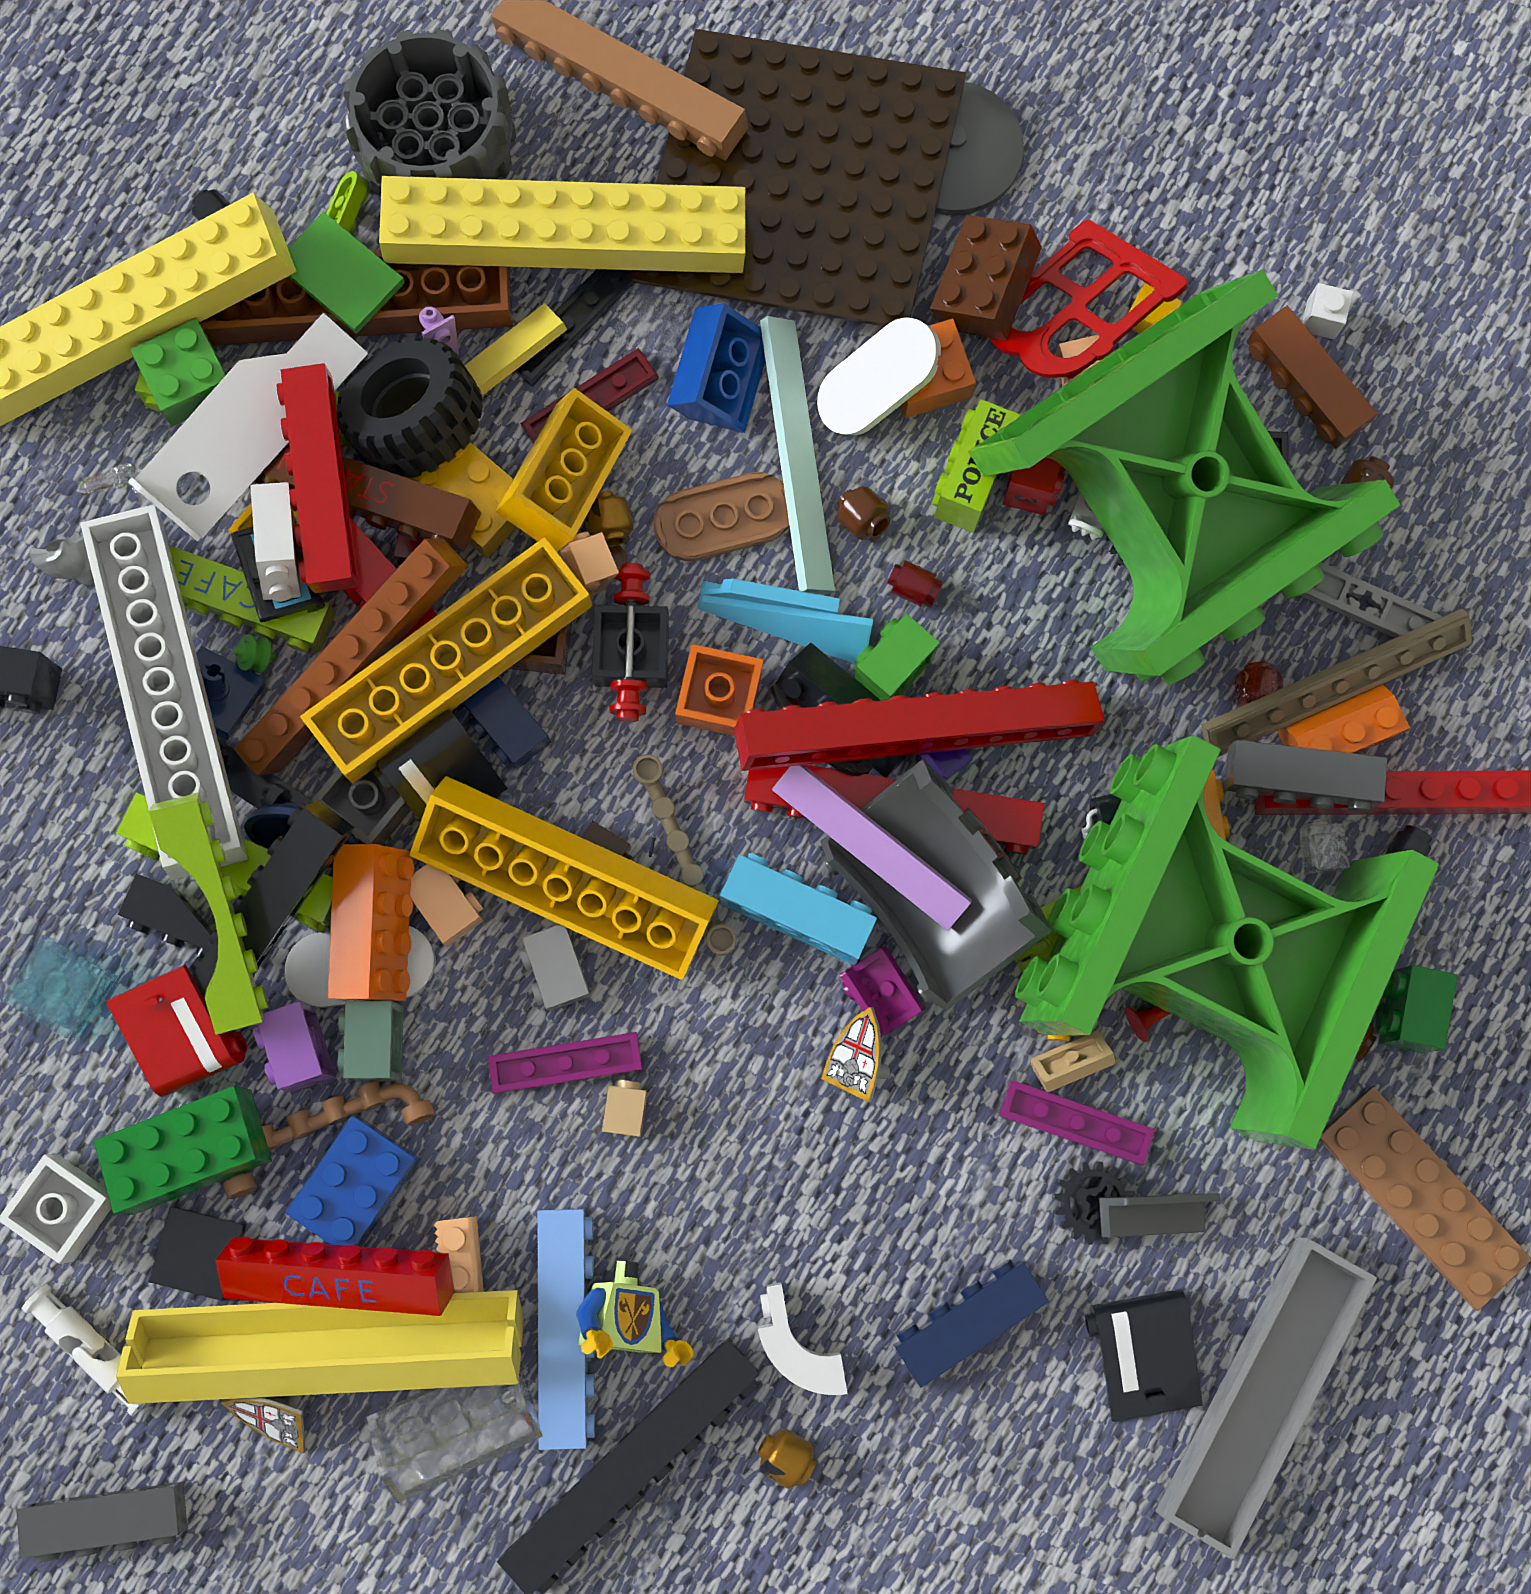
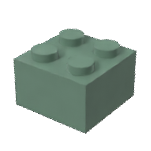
M345 1001V1010H340L339 1031L340 1033H345L344 1048H340L338 1051V1070L343 1072L344 1079L356 1082L402 1081L404 1006L394 1001Z

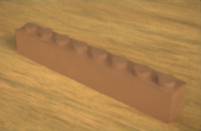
M502 0L491 14L496 35L506 45H516L524 49L532 59L538 62L543 60L551 64L558 73L565 77L571 75L580 80L588 90L594 93L602 92L609 96L617 106L624 109L627 107L638 112L646 122L653 125L656 123L667 128L675 138L689 140L708 156L716 155L726 161L748 129L744 108L545 0Z

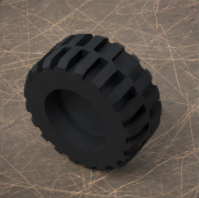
M418 337L407 338L406 342L399 340L391 342L389 347L383 350L379 348L372 352L373 356L365 361L363 359L356 367L355 373L350 374L346 378L345 389H341L339 392L336 409L341 433L365 464L403 477L407 475L410 478L421 476L422 472L428 471L431 473L440 469V464L445 461L451 462L456 458L455 453L458 450L466 448L470 443V435L475 434L479 427L478 419H481L483 408L482 394L477 383L457 353L450 346L424 337L421 340ZM415 404V405H414L413 407H411L409 410L405 411L408 407H410L411 405Z

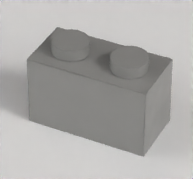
M557 925L522 938L525 947L519 949V953L525 969H533L537 983L531 984V988L538 1006L544 1004L548 1011H552L591 997L568 928Z

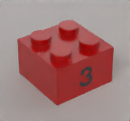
M1045 457L1030 468L1011 471L1002 505L1044 515L1048 505L1055 506L1065 477V473H1063L1064 467L1058 462Z

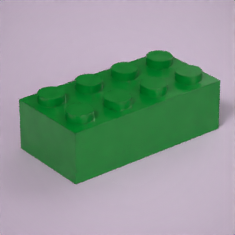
M238 1086L226 1088L93 1140L113 1214L135 1215L272 1162L252 1090Z

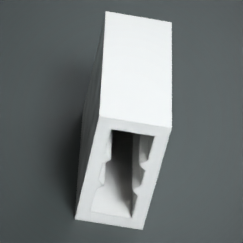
M289 482L250 485L255 558L263 600L286 601L291 598L301 597L297 544L294 536L295 519L290 502Z

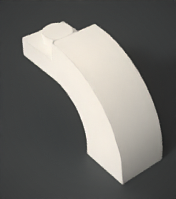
M782 1284L766 1285L768 1294L760 1295L764 1318L772 1317L773 1324L758 1326V1332L770 1361L783 1376L801 1388L825 1395L847 1394L840 1352L817 1353L802 1346L795 1339L789 1328Z

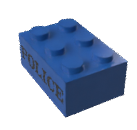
M351 1116L285 1213L330 1245H357L362 1247L421 1158L363 1118Z

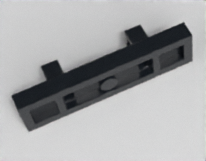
M218 739L222 756H228L224 766L231 792L257 809L279 803H313L310 798L273 774L257 776L232 747Z

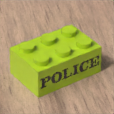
M982 399L979 400L976 410L968 409L958 440L954 442L948 457L947 466L944 473L942 472L934 492L935 495L931 503L937 506L934 518L974 533L998 474L983 476L968 451L1018 418L1021 414Z

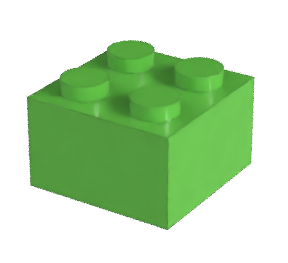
M197 318L130 349L160 411L172 427L187 420L227 375Z
M907 613L900 621L893 618L880 633L882 638L877 646L873 648L871 645H868L855 660L857 665L853 669L856 672L854 678L881 701L902 695L934 660L940 644L938 640Z

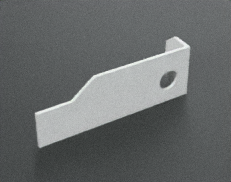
M323 313L287 353L239 360L135 479L131 478L128 482L184 531L200 542L289 443V440H284L281 429V419L286 418L285 405H280L277 395V383H282L280 369L325 363L332 375L335 391L368 355V352ZM186 473H200L207 478L210 484L208 498L199 505L186 504L177 494L178 480Z

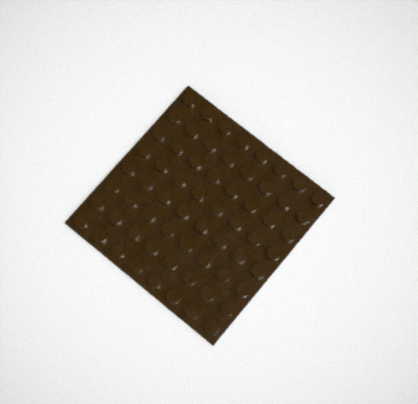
M696 29L684 76L744 108L748 129L726 161L716 155L711 157L704 154L696 144L687 139L679 140L669 132L656 184L745 187V259L743 273L633 270L632 282L883 327L897 319L911 318L966 80V72Z

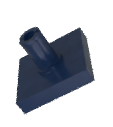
M201 646L196 655L216 734L228 740L266 686V678L250 670H241L238 664Z

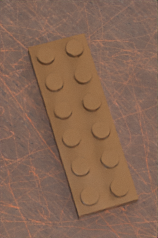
M1375 1087L1368 1088L1323 1130L1319 1139L1321 1143L1473 1310L1479 1311L1531 1261V1257Z

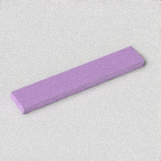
M805 765L790 766L772 788L787 803L947 931L971 904L972 899Z

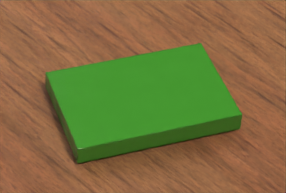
M324 211L288 247L297 271L288 277L355 334L405 284L402 276Z

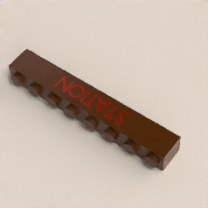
M289 443L251 485L289 482V488L295 489L294 477L289 476L285 462V454L290 453ZM343 457L351 519L359 516L365 518L369 525L380 530H386L387 526L397 529L398 534L413 541H417L419 537L423 539H444L453 549L461 552L465 551L481 516L480 510L470 499Z

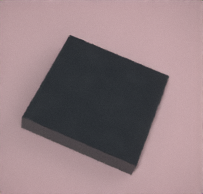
M170 1206L148 1282L221 1301L225 1300L223 1299L216 1259L232 1238L243 1237L246 1224Z

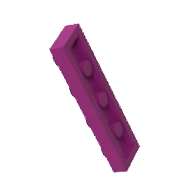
M637 1032L487 1056L493 1094L643 1070Z
M1009 1080L998 1115L999 1117L1141 1166L1145 1164L1155 1129L1049 1092L1047 1093L1014 1080Z

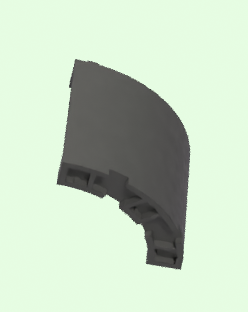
M922 759L860 810L972 899L971 904L948 931L829 835L821 840V844L825 853L823 861L827 868L834 875L840 874L860 894L879 917L877 922L883 932L889 937L893 936L915 973L919 982L917 989L920 995L928 1003L935 1002L944 1011H947L1052 932V929L1034 896H1028L1019 887L1017 882L1022 877L997 841L969 807L964 811L952 798L951 794L954 793V790Z

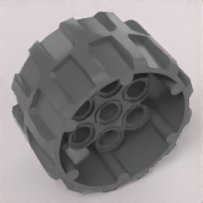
M437 29L436 34H413L410 30L396 33V39L387 42L379 48L371 47L362 56L363 64L355 77L347 79L344 85L343 95L349 113L344 117L342 123L353 154L362 169L368 186L374 194L381 195L382 176L498 179L500 176L506 178L512 168L510 142H514L516 139V128L504 79L500 75H494L488 54L480 46L474 44L472 47H469L465 43L454 39L450 31ZM416 93H421L420 96L415 98ZM450 94L457 95L455 98L450 100L443 99L444 97ZM480 98L483 101L482 107L485 117L479 116L476 107L468 102L474 103ZM392 121H401V123L396 126L389 125ZM428 122H437L433 127H424ZM465 123L473 124L471 127L467 129L459 128L462 124ZM377 132L382 133L385 141L392 145V148L385 146L380 149V152L376 150L381 144ZM462 148L468 149L466 152L462 154ZM410 149L418 150L415 154L404 155ZM447 151L445 157L439 156L442 152Z

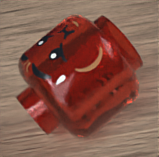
M1252 662L1245 665L1244 669L1240 670L1235 676L1236 706L1239 708L1282 689V674L1267 662Z

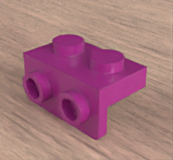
M886 946L840 973L845 993L851 1000L857 1002L862 1012L869 1007L874 1008L881 1037L926 1009Z

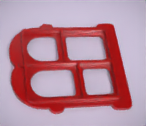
M1085 220L1070 232V241L1032 273L1020 304L1044 284L1053 285L1070 296L1072 301L1045 325L1036 330L1019 331L1011 327L1007 340L990 338V340L999 351L1011 356H1020L1021 362L1026 369L1038 376L1073 379L1096 360H1102L1114 352V345L1163 302H1171L1188 288L1187 279L1095 222ZM1087 248L1113 262L1111 268L1087 287L1078 285L1060 273L1063 267ZM1126 273L1134 275L1154 288L1151 294L1115 324L1107 323L1086 309L1093 300ZM1071 320L1080 322L1099 335L1098 340L1084 352L1070 358L1055 356L1048 348L1052 336Z

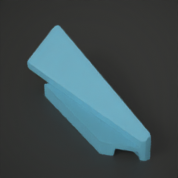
M724 579L722 584L703 581L698 602V609L805 647L811 642L823 653L856 665L857 662L855 660L869 644L873 619L837 614L839 598L738 579Z

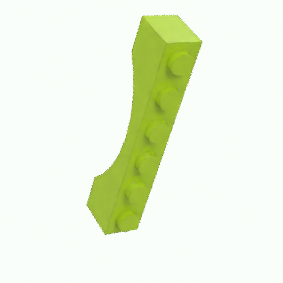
M198 792L152 804L149 814L160 850L176 860L195 879L205 894L215 918L218 934V959L205 995L215 1034L261 1023L263 1020V1009L268 1008V1000L263 985L256 987L252 974L258 972L257 962L253 950H245L242 936L247 935V929L242 913L235 914L231 900L237 898L231 876L224 877L220 865L221 862L226 861L221 840H213L209 825L215 824L209 801L202 803L200 793Z

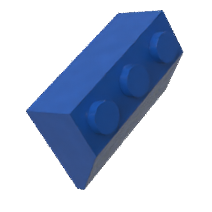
M725 303L696 307L667 406L691 420L745 433L765 364L761 327Z

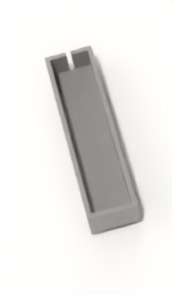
M1296 1238L1155 1512L1165 1520L1194 1537L1197 1536L1206 1544L1235 1559L1377 1277L1309 1238Z

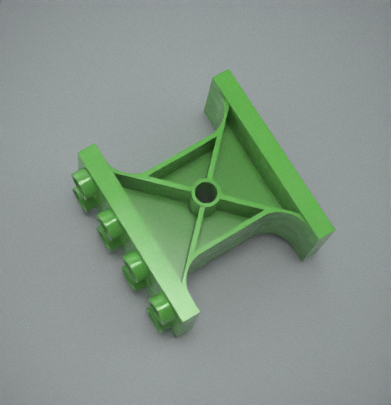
M1263 269L1201 291L968 451L983 476L1030 468L1047 457L1058 462L1072 477L1129 570L1133 583L1132 604L1125 620L1120 627L1091 646L1092 651L1105 671L1135 674L1139 681L1160 675L1167 684L1182 680L1205 663L1206 659L1199 649L1201 646L1220 633L1226 641H1232L1253 631L1266 618L1259 605L1279 591H1281L1285 599H1291L1315 587L1325 577L1318 563L1338 549L1343 557H1350L1374 545L1384 535L1378 521L1400 506L1386 480L1317 487L1310 493L1306 492L1294 477L1240 386L1232 363L1233 346L1236 336L1250 315L1278 297Z
M1191 735L1164 747L1154 744L1146 754L1142 755V758L1129 754L1118 768L1110 786V794L1122 799L1111 824L1108 825L1098 821L1088 833L1081 847L1079 861L1090 866L1079 893L1067 888L1058 898L1049 916L1048 923L1052 931L1059 934L1047 962L1034 957L1025 968L1018 982L1015 997L1027 1003L1019 1022L1045 1035H1090L1105 1001L1122 988L1220 1038L1235 1050L1244 1068L1246 1092L1230 1129L1256 1142L1315 1150L1439 863L1414 850L1348 861L1333 895L1330 896L1228 843L1213 829L1205 811L1204 785L1219 755L1220 748L1195 735Z

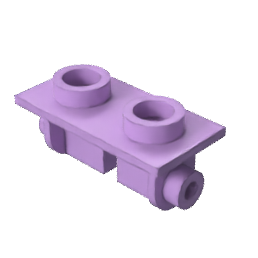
M430 306L425 307L419 314V321L424 327L422 332L423 338H430L445 343L459 355L455 317L451 315L444 319L437 309Z

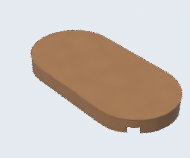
M751 472L677 491L669 495L656 512L653 523L656 540L659 546L671 557L689 562L774 541L790 527L783 481H779L777 478L772 477L771 474L765 472Z

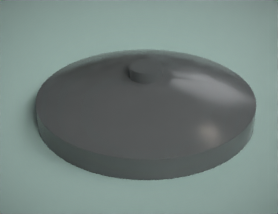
M965 82L936 206L935 213L966 215L990 207L1009 191L1021 167L1024 142L1022 130L1015 114L995 93L973 83Z

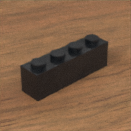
M811 642L788 662L775 682L788 697L795 700L803 708L816 707L825 702H836L837 705L852 704L859 699L865 698L881 701ZM908 755L869 758L865 760L883 777L887 778Z

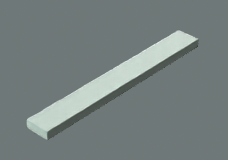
M766 316L760 320L798 587L799 591L830 594L835 591L796 324L794 320Z

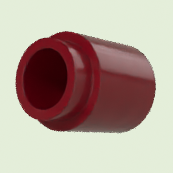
M905 560L902 566L895 564L887 584L893 586L891 594L920 607L923 604L932 607L943 581L935 578L937 574Z

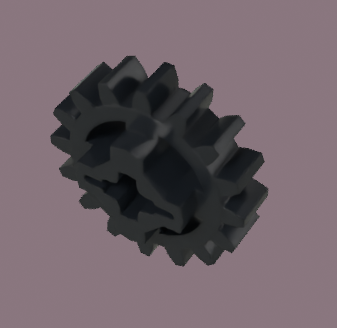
M1096 1161L1093 1170L1090 1169L1087 1162H1081L1080 1173H1077L1073 1168H1069L1066 1170L1070 1178L1069 1181L1058 1179L1056 1182L1063 1191L1062 1194H1052V1199L1061 1203V1207L1054 1209L1053 1214L1064 1216L1065 1219L1059 1226L1061 1229L1072 1227V1239L1077 1240L1082 1234H1085V1244L1092 1245L1095 1236H1098L1101 1244H1108V1237H1102L1101 1228L1089 1229L1090 1225H1093L1094 1221L1101 1217L1100 1210L1093 1209L1091 1212L1089 1211L1090 1203L1086 1199L1088 1196H1096L1098 1193L1100 1195L1099 1198H1111L1110 1193L1113 1188L1117 1197H1133L1136 1195L1135 1191H1125L1124 1186L1129 1181L1127 1177L1115 1178L1118 1169L1115 1166H1111L1104 1172L1103 1162ZM1088 1177H1099L1092 1187L1084 1188L1077 1184ZM1070 1198L1076 1201L1078 1213L1075 1218L1070 1209Z

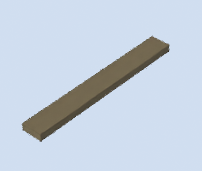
M1463 609L1455 611L1201 724L1204 741L1220 748L1218 757L1228 753V747L1236 740L1252 742L1467 647L1472 644L1470 615Z

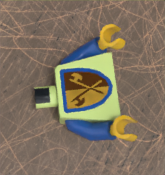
M617 1261L615 1282L594 1283L576 1312L581 1329L578 1345L581 1346L582 1352L589 1355L596 1350L597 1357L601 1359L611 1349L637 1353H661L662 1349L667 1350L663 1356V1362L666 1366L674 1367L679 1361L682 1366H685L693 1357V1349L687 1342L678 1340L667 1320L659 1300L658 1290L652 1287L637 1285L639 1263Z

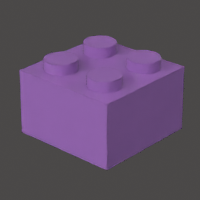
M298 1001L263 1013L262 1022L257 1023L258 1026L254 1027L253 1031L259 1048H265L269 1062L265 1063L264 1066L271 1085L276 1084L277 1090L296 1092L336 1078L314 1006Z

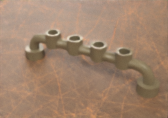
M641 755L633 764V774L636 781L646 786L653 802V814L657 820L661 821L667 834L668 849L676 855L682 869V881L684 885L709 895L703 883V870L695 864L690 853L689 838L685 832L680 830L674 816V803L666 797L661 786L662 764L654 755ZM717 905L707 927L709 932L707 933L706 942L713 954L725 956L734 950L737 939L731 927L721 924Z

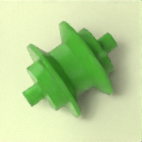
M246 634L241 638L237 647L233 648L237 664L244 671L252 667L255 672L262 673L267 669L271 660L275 659L271 643L266 637H259L256 640L253 635Z

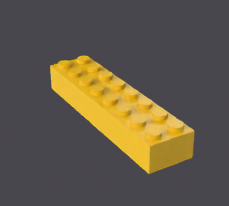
M543 537L310 708L300 718L344 776L353 784L377 766L376 762L448 709L452 711L591 608L593 605L590 594L547 539Z
M447 776L430 794L409 856L682 981L695 957L719 900Z

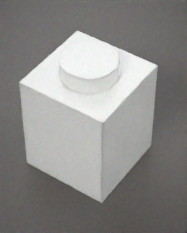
M1318 283L1307 300L1303 325L1311 334L1335 340L1346 324L1353 291Z

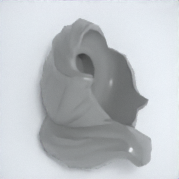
M75 531L69 539L53 540L45 548L32 547L28 555L31 558V563L47 575L59 579H76L88 587L95 585L84 537H81L78 531Z

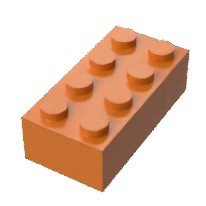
M343 844L333 859L328 999L406 1001V993L410 986V976L407 972L408 954L411 950L409 916L413 910L410 889L411 878L414 874V862L412 857L409 856V850L378 844Z

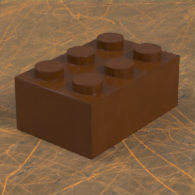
M966 215L930 307L938 323L954 319L956 328L960 333L1007 340L1042 249L1031 224Z

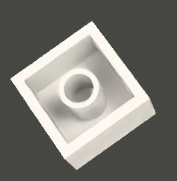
M44 1154L1 1213L0 1222L57 1263H69L75 1261L112 1207L107 1189L60 1155Z

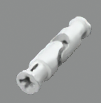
M45 1284L25 1302L22 1310L27 1314L31 1313L46 1327L45 1333L65 1353L69 1354L107 1394L112 1392L128 1407L127 1412L131 1416L135 1415L146 1403L128 1404L116 1378L121 1354L100 1336L72 1306L66 1307L51 1293L52 1288L49 1285ZM99 1354L105 1361L95 1359V1357Z

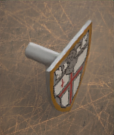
M869 1007L855 1016L842 1030L831 1049L821 1078L870 1103L878 1078L886 1079L890 1073L889 1066L881 1063L883 1037L880 1035V1027L873 1007Z
M303 1395L285 1396L284 1398L277 1396L222 1400L221 1404L251 1429L274 1442L304 1454L303 1411L296 1409Z

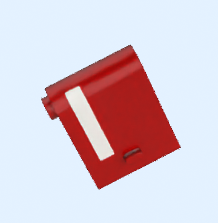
M186 964L106 1001L151 1089L160 1097H166L242 1063L245 1059L247 1043L240 1032L232 1030L215 1034L206 1001Z

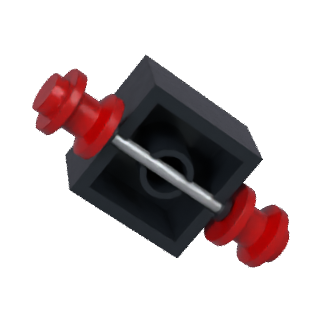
M624 563L621 565V569H618L619 573L614 578L621 582V591L613 594V602L620 605H594L592 679L595 687H610L612 691L617 693V703L609 706V713L617 715V721L637 722L639 721V716L646 714V706L639 703L640 693L647 691V688L668 687L669 611L668 606H642L650 602V596L643 592V583L650 580V572L644 570L642 564Z

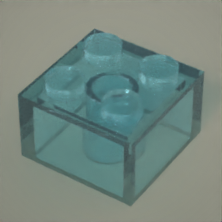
M42 935L1 1001L64 1038L79 1041L119 976L57 939Z

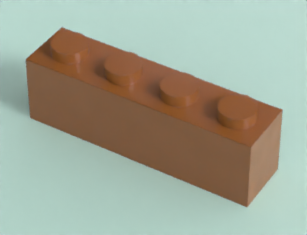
M1288 305L1253 330L1247 340L1251 355L1256 361L1263 362L1271 371L1274 383L1280 389H1286L1292 396L1297 411L1303 416H1308L1316 425V432L1322 441L1327 444L1331 443L1337 449L1367 427L1378 413Z

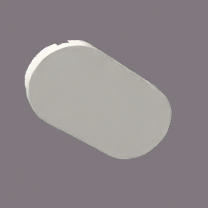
M914 318L897 319L885 326L835 367L823 380L818 393V411L824 424L832 431L843 435L864 434L928 384L939 366L936 365L938 355L941 356V344L935 331L929 325Z
M409 926L411 950L408 954L407 972L410 976V986L406 993V998L416 995L423 989L427 982L430 981L436 964L432 944L420 931ZM330 931L324 932V934L320 932L308 935L293 946L285 963V979L290 991L297 999L318 1008L345 1006V1001H363L328 999Z

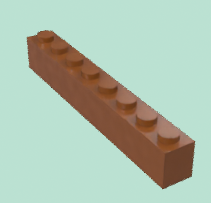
M424 539L234 748L237 754L257 776L279 773L313 737V733L300 716L394 648L469 566L444 539Z

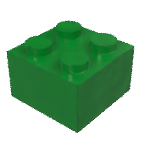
M1409 965L1393 970L1382 995L1383 998H1386L1384 1012L1378 1014L1375 1023V1033L1379 1034L1378 1044L1421 1054L1445 1050L1458 974L1417 965Z

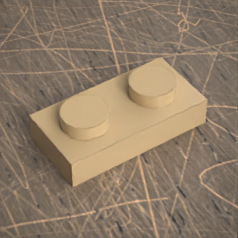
M1098 1030L1030 1059L1032 1068L1047 1093L1116 1064L1114 1053Z

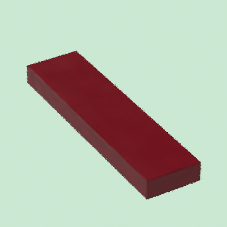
M637 348L576 387V389L609 412L657 381L659 376L642 351ZM564 396L520 423L533 444L555 405Z

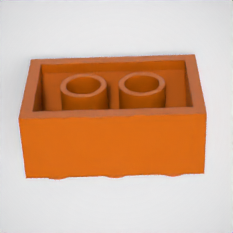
M1381 684L1282 728L1277 732L1286 746L1358 754L1399 736L1408 730L1410 726L1394 694Z

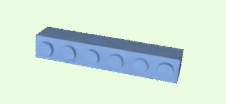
M586 1209L538 1210L539 1450L586 1449L588 1438H595V1414H588V1398H595V1375L588 1374V1358H594L595 1350L588 1355L583 1353L581 1346L578 1345L581 1329L576 1312L587 1296V1279L594 1278V1257L587 1256V1240H593L594 1235L593 1217H586Z

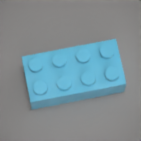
M749 853L747 858L738 855L721 891V905L853 966L856 965L877 920V917L870 915L872 912L870 907L854 900L851 901L850 905L836 899L838 893L822 885H817L816 889L802 883L804 879L802 876L790 870L783 869L782 873L774 871L768 867L769 862L755 854Z

